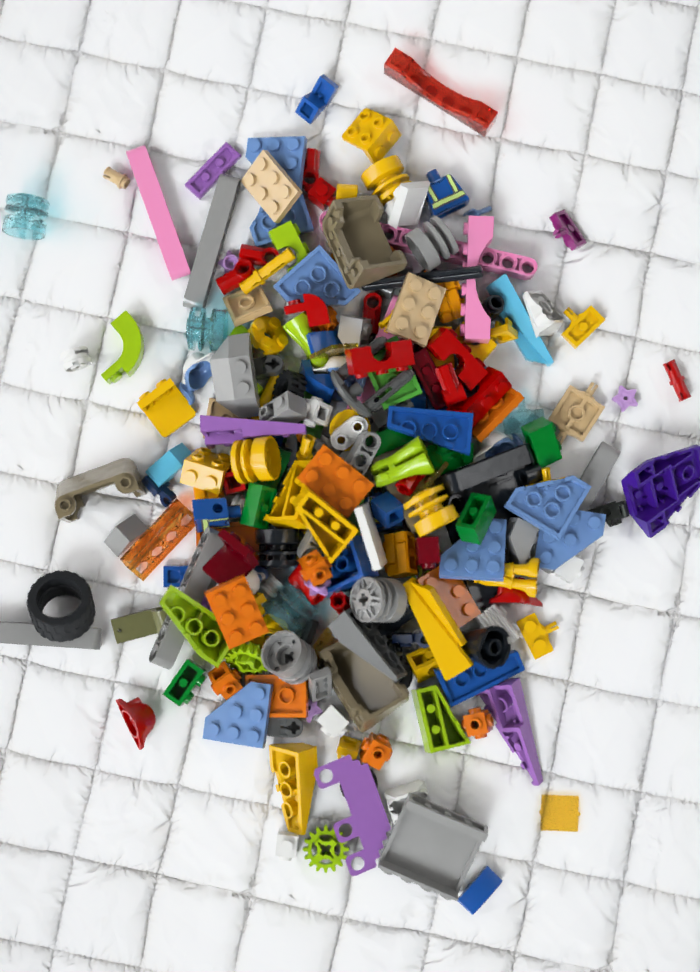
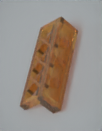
M176 499L120 560L130 571L144 581L194 528L193 513ZM188 514L192 520L187 525L181 526V520ZM176 531V537L173 540L167 541V535L170 532ZM162 546V552L157 556H152V551L156 547ZM142 562H147V568L140 573L136 568Z

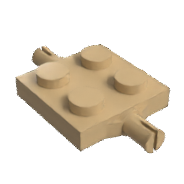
M591 382L586 391H580L570 385L548 418V421H552L560 430L556 439H560L561 445L567 435L583 442L605 407L592 397L599 387L597 384L594 386L595 383Z

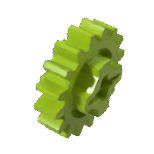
M252 642L241 644L230 649L225 656L226 663L230 664L231 668L236 667L238 672L240 671L245 674L251 672L255 675L256 672L263 674V671H268L263 666L261 660L262 649L259 644Z
M325 824L324 830L317 826L316 833L310 831L309 835L311 838H305L304 840L308 846L303 847V851L308 852L304 859L311 860L309 866L311 867L315 864L317 872L320 868H324L325 873H327L328 868H331L333 872L336 871L335 865L337 864L342 867L341 859L347 858L344 852L349 851V847L344 846L348 841L340 843L334 828L332 827L331 830H328L327 824ZM321 835H331V837L322 838ZM313 842L317 846V851L314 855L312 853ZM338 842L340 844L339 855L335 851V846ZM322 845H330V852L325 851L323 853ZM322 859H329L331 862L324 863L320 861Z

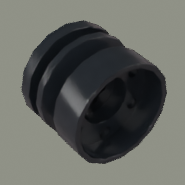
M300 529L255 530L256 544L265 545V550L256 552V555H265V560H258L259 564L257 566L267 569H279L299 564L298 560H291L290 555L297 554V550L290 549V545L300 543Z

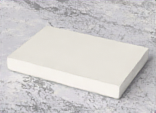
M365 502L356 507L354 511L372 569L376 571L384 567L387 559L370 504Z

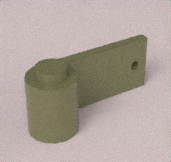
M159 606L111 619L117 644L156 633L159 634L167 613Z

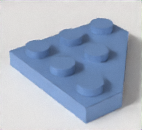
M305 136L248 138L246 158L251 164L254 163L262 150H268L302 191L307 138Z
M303 194L297 199L280 223H274L264 209L260 207L255 220L250 226V232L256 247L273 244L267 232L290 220L292 224H297L301 232L300 235L314 231Z
M320 244L273 285L274 289L286 302L300 299L301 303H303V294H315L321 297L327 305L346 306L361 292L359 288L349 289L346 286L337 263Z
M574 475L554 481L536 483L531 486H522L515 488L504 508L559 541L592 486Z
M577 510L559 541L539 529L535 558H540L539 568L554 571L602 537L606 514Z
M493 519L481 545L461 541L460 539L441 554L439 578L504 582L507 519Z
M252 681L205 717L202 739L261 749L265 748L273 684Z

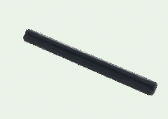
M471 266L412 274L433 283L482 278L483 268L482 266ZM406 274L388 276L361 288L363 291L402 287Z

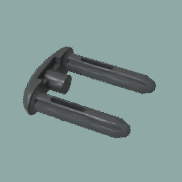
M378 337L367 345L371 346L373 357L385 348L386 337ZM347 362L338 370H331L330 377L343 401L360 416L370 418L372 417L371 413L412 380L414 370L409 368V370L402 371L364 403L357 399L364 392L358 382H355L349 388L345 385L344 380L350 376L347 370ZM387 389H391V391L388 392L379 401L374 402V400L378 398L381 394H383Z

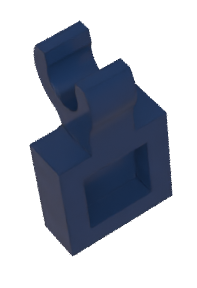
M148 475L141 480L142 484L154 497L160 496V502L164 507L172 504L171 501L177 498L176 494L168 488L171 485L169 481L158 487Z
M423 632L395 633L392 635V643H399V647H411L414 642L421 648L429 647L428 643L423 642Z

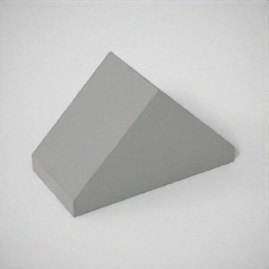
M133 514L115 526L104 543L119 557L149 529L136 514Z

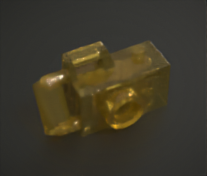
M326 627L312 646L316 652L317 659L321 650L332 645L331 642L334 637L328 627Z

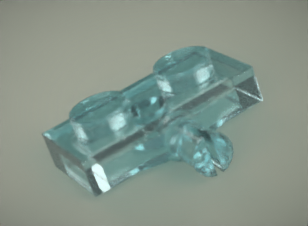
M524 397L517 406L518 410L509 413L502 422L504 434L522 433L521 427L542 416L544 417V410L526 409Z

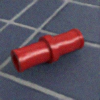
M674 359L663 364L670 379L669 384L673 386L679 402L692 396L685 384V376L681 375Z

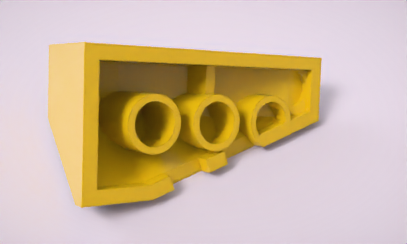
M306 743L270 744V767L272 772L276 773L278 780L276 789L277 792H281L284 803H282L281 807L287 830L302 836L306 835L315 785L314 770L318 768L317 746Z

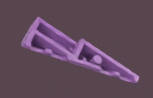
M200 415V432L205 436V445L208 449H215V445L223 444L225 447H228L234 441L250 438L254 440L257 437H273L277 435H283L286 438L292 434H307L306 424Z
M509 678L476 696L479 695L485 703L484 709H488L497 722L496 728L512 753L516 752L520 758L522 769H527L533 779L531 782L533 786H539L543 782V777L520 678Z

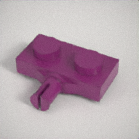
M565 209L549 217L555 228L553 236L555 238L562 237L565 245L571 251L581 248L587 243Z

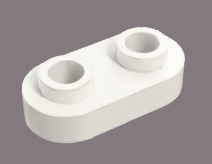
M360 415L351 416L332 432L330 436L332 446L337 450H345L350 447L361 432L368 430L366 419ZM360 423L361 428L359 430H355L354 424ZM342 436L345 438L344 443H338L337 439Z

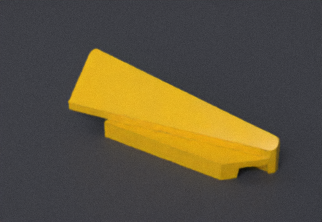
M413 577L403 583L407 600L444 679L448 681L474 665L461 648V646L467 643L466 639L435 588L428 584L424 586L418 584Z

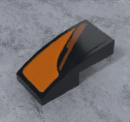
M292 434L287 438L285 447L292 450L287 465L288 468H291L293 462L297 460L296 453L300 449L303 434Z

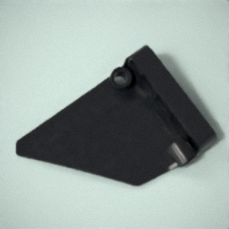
M526 443L445 474L433 477L435 487L443 485L445 490L438 494L439 497L445 494L449 496L442 503L443 507L450 505L452 501L460 516L472 492L489 495L492 497L497 511L493 519H507L508 524L510 517L522 519L504 508L515 488L538 483L543 478L541 466L536 463L534 464L535 459L530 445ZM459 518L445 525L452 545L460 540L455 526ZM505 545V563H511L512 561ZM464 580L478 608L485 610L490 604V599L498 593V586H485L478 582L474 583V580Z

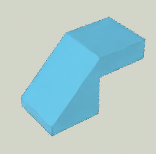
M180 443L165 453L145 473L160 487L170 481L183 468L184 459L191 452L183 443Z

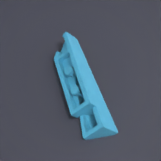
M503 274L485 288L489 295H499L504 300V310L499 314L504 324L505 318L512 321V327L518 331V339H515L514 342L526 361L542 363L548 367L551 366L554 361L541 337L536 338L525 307L507 274Z

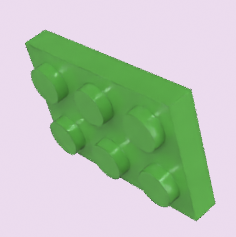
M395 336L388 339L387 342L398 341L399 339ZM386 347L374 356L376 360L380 361L384 358ZM396 368L388 369L389 373L376 375L375 371L369 372L368 376L375 392H377L402 371H396ZM415 374L411 381L381 404L384 411L389 409V406H396L423 393ZM389 388L378 397L379 400L390 392L391 389Z

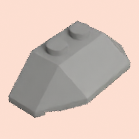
M250 333L229 335L210 359L216 402L239 418L259 416L260 401Z

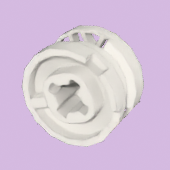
M87 346L75 347L60 354L61 361H64L63 367L65 372L79 371L92 365V359L88 357L89 351Z

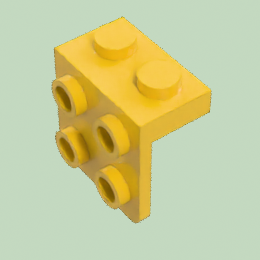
M365 108L342 134V139L363 150L370 162L374 164L387 154L402 135L392 119L369 108Z
M171 378L161 380L156 384V389L142 394L137 402L138 406L164 438L170 436L196 416V412Z
M205 447L196 449L184 459L180 483L219 495L222 492L225 473L231 468L230 455L225 453L217 454Z

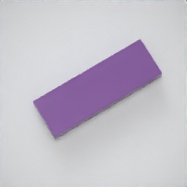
M225 142L184 184L185 187L201 200L218 182L220 174H226L238 162L241 155L230 144Z

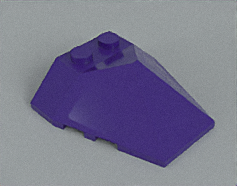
M696 444L648 459L630 471L621 480L629 514L647 537L652 538L666 528L670 523L668 519L672 514L679 512L682 509L680 505L687 497L691 498L699 489L700 445Z

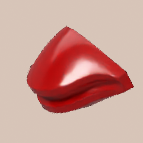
M499 586L497 595L489 601V603L515 602L543 607V603L537 597H529L524 591L512 588L510 590Z
M139 697L129 702L116 699V703L138 749L142 750L147 735L155 725L156 717L153 709L149 705L142 703Z

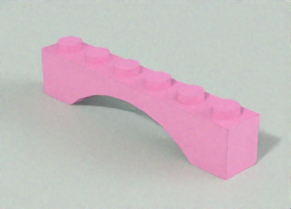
M469 215L468 221L464 222L463 235H467V242H463L462 255H466V263H462V268L477 266L484 250L492 242L494 216ZM467 279L465 283L461 284V295L465 296V302L461 303L460 316H464V324H460V336H463V343L488 344L490 340L491 318L484 311L479 301L475 279Z

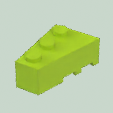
M428 685L411 690L425 752L434 753L471 743L460 727L461 725L458 720H456L437 685Z

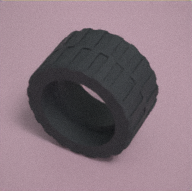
M58 570L40 577L30 587L31 589L27 595V607L32 623L42 637L53 642L72 641L81 637L90 629L89 627L94 622L96 611L90 586L83 577H80L75 572ZM69 595L81 600L77 609L67 616L55 618L42 613L46 604L56 597Z

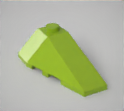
M170 585L159 601V604L196 653L218 668L229 651V647L214 613L173 585Z

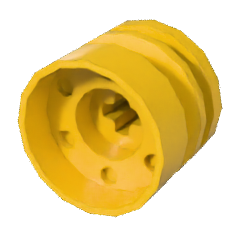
M396 155L379 160L361 175V180L366 189L369 191L374 190L371 195H377L383 207L394 198L393 192L400 183L412 182L409 181L410 177L408 174H401L404 171V166Z
M264 436L257 437L254 440L249 438L233 442L230 452L231 467L234 477L240 484L254 483L258 480L263 482L278 479L281 471V456L274 437Z
M443 485L429 487L412 496L403 505L405 510L415 508L413 512L408 514L409 518L420 517V520L413 525L419 538L438 530L460 517L453 504L443 507L442 503L449 497L448 494L440 497L437 496V494L445 490Z

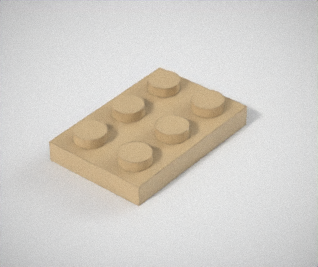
M268 150L261 151L241 179V183L274 223L282 221L303 193Z
M408 272L386 331L403 339H411L412 343L425 347L446 288Z

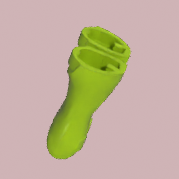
M304 311L282 327L303 349L307 360H310L311 366L313 368H320L325 366L329 357L326 353L311 355L306 335L311 333L312 329L309 327L307 313Z
M420 436L411 440L396 453L375 462L370 467L372 475L376 476L374 481L377 487H383L410 476L431 475L435 473L433 464L427 455L426 447Z

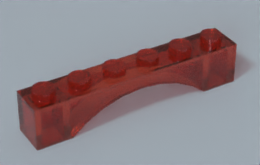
M396 47L384 63L385 75L483 137L487 135L495 123L498 115L496 110L481 101L468 98L446 87L428 74L412 57Z

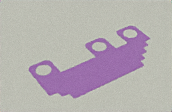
M347 755L316 768L314 776L321 789L340 782L352 816L336 822L333 828L340 843L358 836L360 837L363 850L346 858L349 873L352 876H357L377 866L375 860L380 857L379 850L384 847L382 841L387 839L386 832L391 830V826L368 763L361 765L358 759L353 761L351 755ZM324 769H329L333 774L332 780L328 783H323L319 778L320 772ZM344 823L352 826V833L348 837H343L339 834V827ZM355 857H361L364 860V866L360 870H354L351 867V861Z

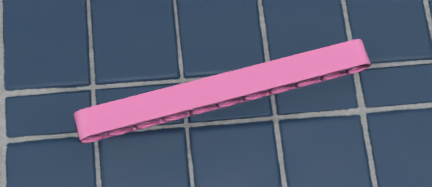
M327 211L323 212L319 217V224L322 232V222ZM379 222L384 234L390 233L393 235V238L387 241L394 250H401L402 252L412 254L408 245L402 241L405 235L412 230L402 227L395 229L389 224ZM456 240L459 248L458 253L455 255L450 254L448 260L439 255L440 261L462 266V263H466V258L462 255L463 242ZM486 248L477 263V266H482L483 271L499 275L506 273L508 277L520 280L532 279L538 269L537 262L533 258L492 248ZM489 256L493 262L485 263L482 258ZM509 261L512 263V267L505 268L502 262ZM522 266H530L532 272H524Z

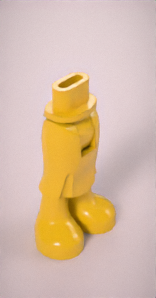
M531 558L527 564L504 563V582L474 580V583L478 582L485 586L506 587L510 590L512 588L524 591L529 597L536 598L538 579H515V574L537 578L540 558Z

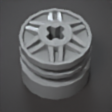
M436 215L430 218V223L428 221L423 222L424 232L416 227L405 235L406 243L412 254L428 272L441 264L439 255L448 260L450 254L455 255L459 251L451 230Z
M363 577L357 580L352 587L350 593L351 611L355 618L361 622L394 623L400 620L405 613L407 607L406 590L402 583L396 579Z
M287 630L272 634L265 641L261 650L263 666L279 679L291 685L301 684L308 680V674L314 672L317 666L315 650L295 633Z

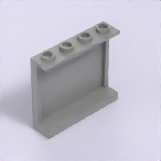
M408 793L379 857L378 868L385 874L396 875L406 883L417 884L425 891H433L440 894L446 900L452 899L457 902L459 890L480 845L488 837V826Z

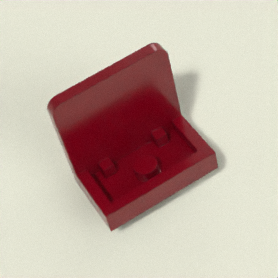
M222 529L217 535L224 543V546L202 568L204 573L218 585L243 574L246 577L259 564L253 554L255 550L248 543L243 545L240 542L241 539L234 532L228 533L225 529Z

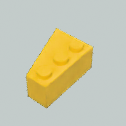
M295 460L282 483L285 485L279 497L275 496L273 500L275 504L270 514H266L263 520L278 529H308L292 501L305 487V484L297 479V477L310 460Z
M306 485L292 501L324 554L332 563L357 534L358 528Z

